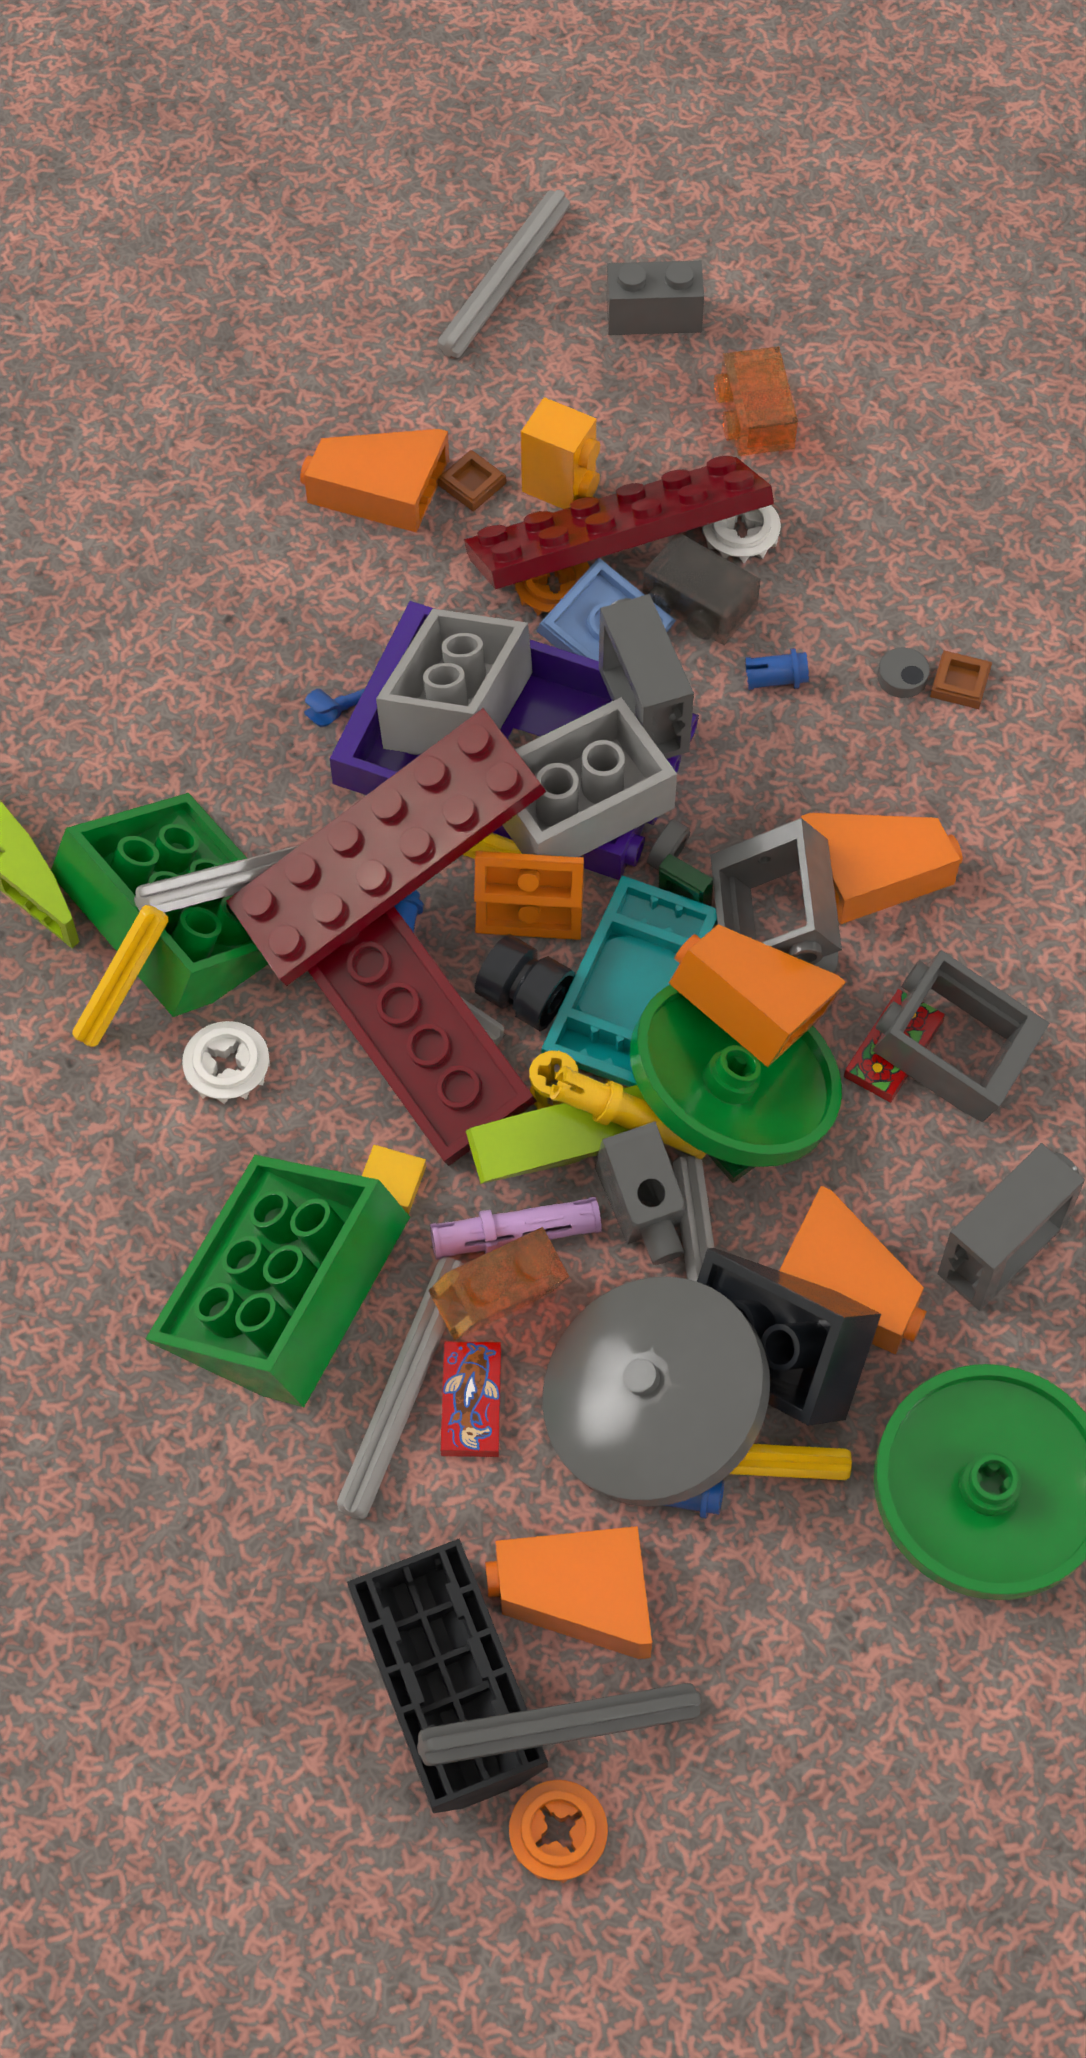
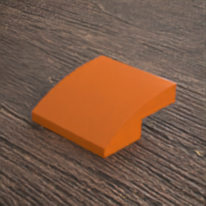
M476 851L474 902H476L475 933L581 940L584 858Z

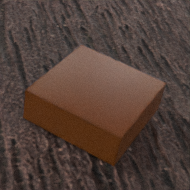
M473 450L467 452L438 477V486L473 512L507 483L506 475Z
M943 650L930 697L979 710L992 662Z

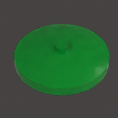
M668 985L649 1001L632 1032L630 1041L631 1067L637 1086L645 1101L656 1116L673 1133L710 1156L727 1162L753 1167L787 1164L802 1158L816 1148L833 1126L838 1116L842 1100L840 1072L829 1046L814 1026L807 1030L767 1067L675 988Z
M978 1364L958 1367L940 1373L919 1385L900 1403L891 1416L880 1439L874 1464V1490L878 1510L888 1534L899 1551L914 1567L934 1582L957 1593L980 1599L1013 1600L1029 1597L1044 1592L1068 1578L1086 1560V1412L1073 1398L1048 1380L1028 1371L1005 1365Z

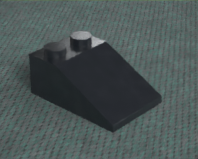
M707 1248L697 1282L713 1288L729 1299L756 1330L764 1347L769 1367L770 1391L768 1404L807 1426L846 1420L881 1313L835 1290L716 1248Z

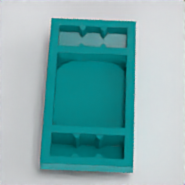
M622 875L544 1041L541 1053L561 1051L572 1057L577 1067L581 1070L628 1087L637 1085L630 1061V1041L636 1022L649 1001L659 991L670 985L669 981L679 966L674 957L682 945L692 935L696 934L702 938L717 926L716 908Z

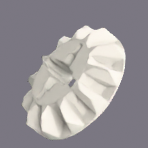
M772 505L704 525L702 526V534L706 537L708 549L720 551L723 560L729 556L740 557L742 562L745 563L749 557L755 555L763 559L770 547H776L781 523L778 513ZM738 516H741L742 522H744L746 529H748L745 538H740L737 535V531L734 530Z
M223 1021L202 1028L189 1040L183 1053L182 1065L188 1085L191 1084L198 1091L202 1099L208 1096L216 1098L225 1104L231 1098L242 1097L247 1099L250 1091L257 1085L263 1086L265 1074L268 1067H270V1059L267 1045L256 1030L239 1022ZM237 1050L235 1056L236 1064L242 1071L227 1068L216 1077L218 1067L217 1062L212 1056L226 1059Z

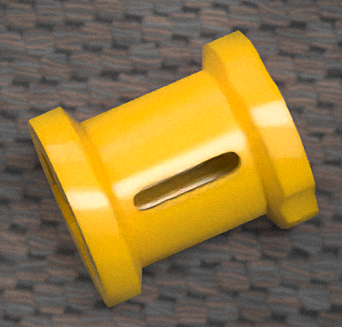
M547 1051L539 1054L533 1060L529 1068L530 1092L537 1100L534 1103L537 1110L563 1103L553 1100V1105L548 1104V1098H550L551 1080H556L555 1076L558 1073L555 1072V1064H558L560 1069L563 1066H567L573 1071L578 1072L575 1060L568 1054L561 1051ZM561 1081L557 1082V1086L559 1087L563 1086L570 1090H575V1088L571 1085H568Z

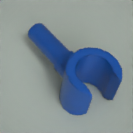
M315 689L305 698V703L311 708L305 710L304 714L319 727H325L335 721L342 711L357 705L365 689L345 696L342 695L335 699H332L322 689Z

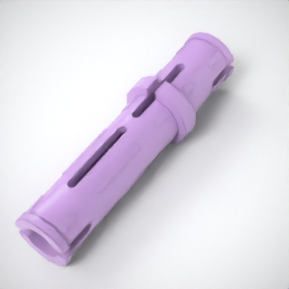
M596 1197L493 1215L491 1210L480 1211L479 1217L430 1224L431 1241L436 1260L442 1257L485 1251L486 1255L498 1253V1248L578 1234L599 1233L602 1229Z

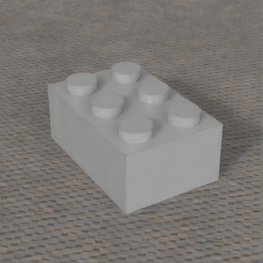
M432 609L376 698L383 749L421 755L482 708L485 709L497 727L501 729L533 672L528 622Z
M620 697L515 749L544 787L546 793L503 824V827L522 854L580 857L674 809L677 773L628 705Z

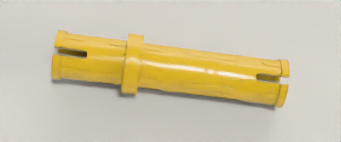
M563 1066L556 1074V1080L573 1086L575 1090L552 1084L550 1098L552 1100L560 1101L593 1114V1120L603 1125L613 1122L632 1130L656 1122L664 1144L695 1156L697 1159H702L706 1155V1153L696 1149L673 1133L656 1116L645 1100L623 1092L621 1084L614 1081H608L604 1084L573 1071L567 1066Z

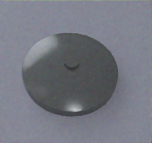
M669 1276L650 1277L625 1283L601 1295L582 1310L566 1328L551 1355L546 1370L542 1395L543 1415L549 1439L561 1461L578 1479L592 1490L613 1501L641 1507H656L688 1500L712 1488L729 1475L754 1444L761 1430L769 1401L770 1376L767 1356L762 1342L749 1320L729 1299L713 1288L697 1281Z

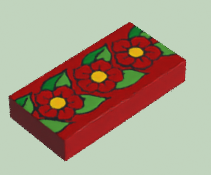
M900 989L896 991L844 1072V1078L890 1103L909 1075L872 1050L883 1034L875 1028L880 1018L893 1001L901 1005L907 996V993ZM922 1002L903 1033L927 1048L943 1023L945 1014Z

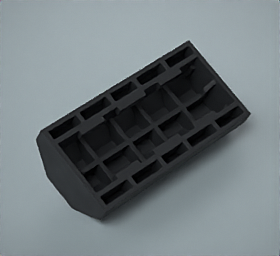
M460 1538L347 1581L350 1594L433 1813L464 1809L516 1788L548 1768V1760L543 1747L436 1766L425 1765L422 1757L418 1754V1735L423 1728L527 1710Z

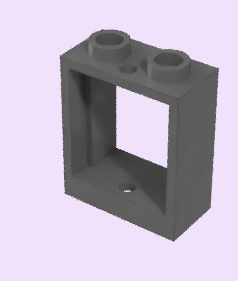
M650 594L633 599H620L609 606L600 608L598 669L612 701L622 697L666 759L689 752L694 692Z
M802 818L710 855L717 924L757 940L751 889L800 870L807 925L762 943L813 965L821 961L822 957L842 950L828 839Z
M940 950L927 965L919 960L912 968L901 986L909 993L901 1005L893 1001L880 1018L875 1028L883 1034L872 1051L962 1112L983 1122L1001 1106L1050 1023ZM930 989L1006 1039L980 1084L903 1033Z
M1040 1143L950 1231L937 1274L980 1311L1068 1224L1085 1181L1079 1175L1075 1164L1065 1155L1053 1153L1043 1143Z

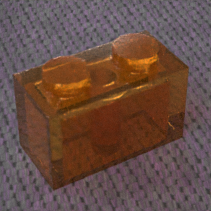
M780 347L723 353L721 374L714 375V390L717 403H726L727 411L723 412L725 439L727 441H735L738 456L795 449L798 419Z
M541 1227L445 1273L428 1292L455 1341L547 1296L566 1281L569 1275L544 1228Z

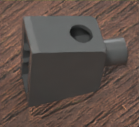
M656 1122L602 1139L595 1170L626 1243L630 1244L643 1239L653 1265L663 1264L678 1258L684 1253L675 1228L679 1227L686 1208ZM640 1201H649L655 1207H647Z

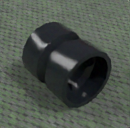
M508 934L496 943L483 962L476 978L475 993L501 1009L512 1005V1009L515 1010V1017L542 1031L548 1027L557 1015L575 977V972L549 956L538 960L537 950L534 947Z

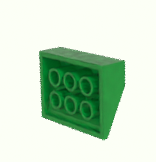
M189 793L67 827L51 871L64 891L112 947L118 951L140 912L134 901L138 886L247 859V857ZM231 896L165 913L168 916V923L140 970L138 977L172 1017L214 1003L268 965V962L226 902Z
M254 1155L145 1339L161 1349L256 1394L304 1408L408 1223L410 1216L379 1179Z

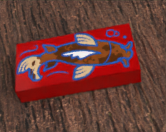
M444 1341L441 1456L499 1457L501 1342Z

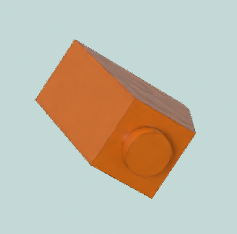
M429 429L321 438L314 455H308L301 468L300 482L305 485L307 503L417 533L437 489L438 477L444 473L449 462L448 431Z
M808 813L801 816L804 821L828 839L840 925L955 884L959 864L963 860L962 851L955 836L946 834L938 818Z
M719 924L704 937L700 938L694 934L682 945L674 957L679 966L669 981L673 988L767 1067L824 1016L846 983L840 976Z
M820 1186L779 1271L835 1290L881 1313L872 1344L896 1355L903 1339L914 1343L923 1324L927 1311L918 1306L924 1287L832 1190Z
M638 1526L495 1541L496 1561L485 1562L488 1598L500 1597L502 1615L637 1659L651 1658L652 1637Z

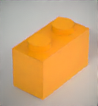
M543 397L521 430L522 492L562 509L569 508L570 504L577 499L593 497L600 480V474L596 472V460L601 446L600 442L596 440L597 418Z

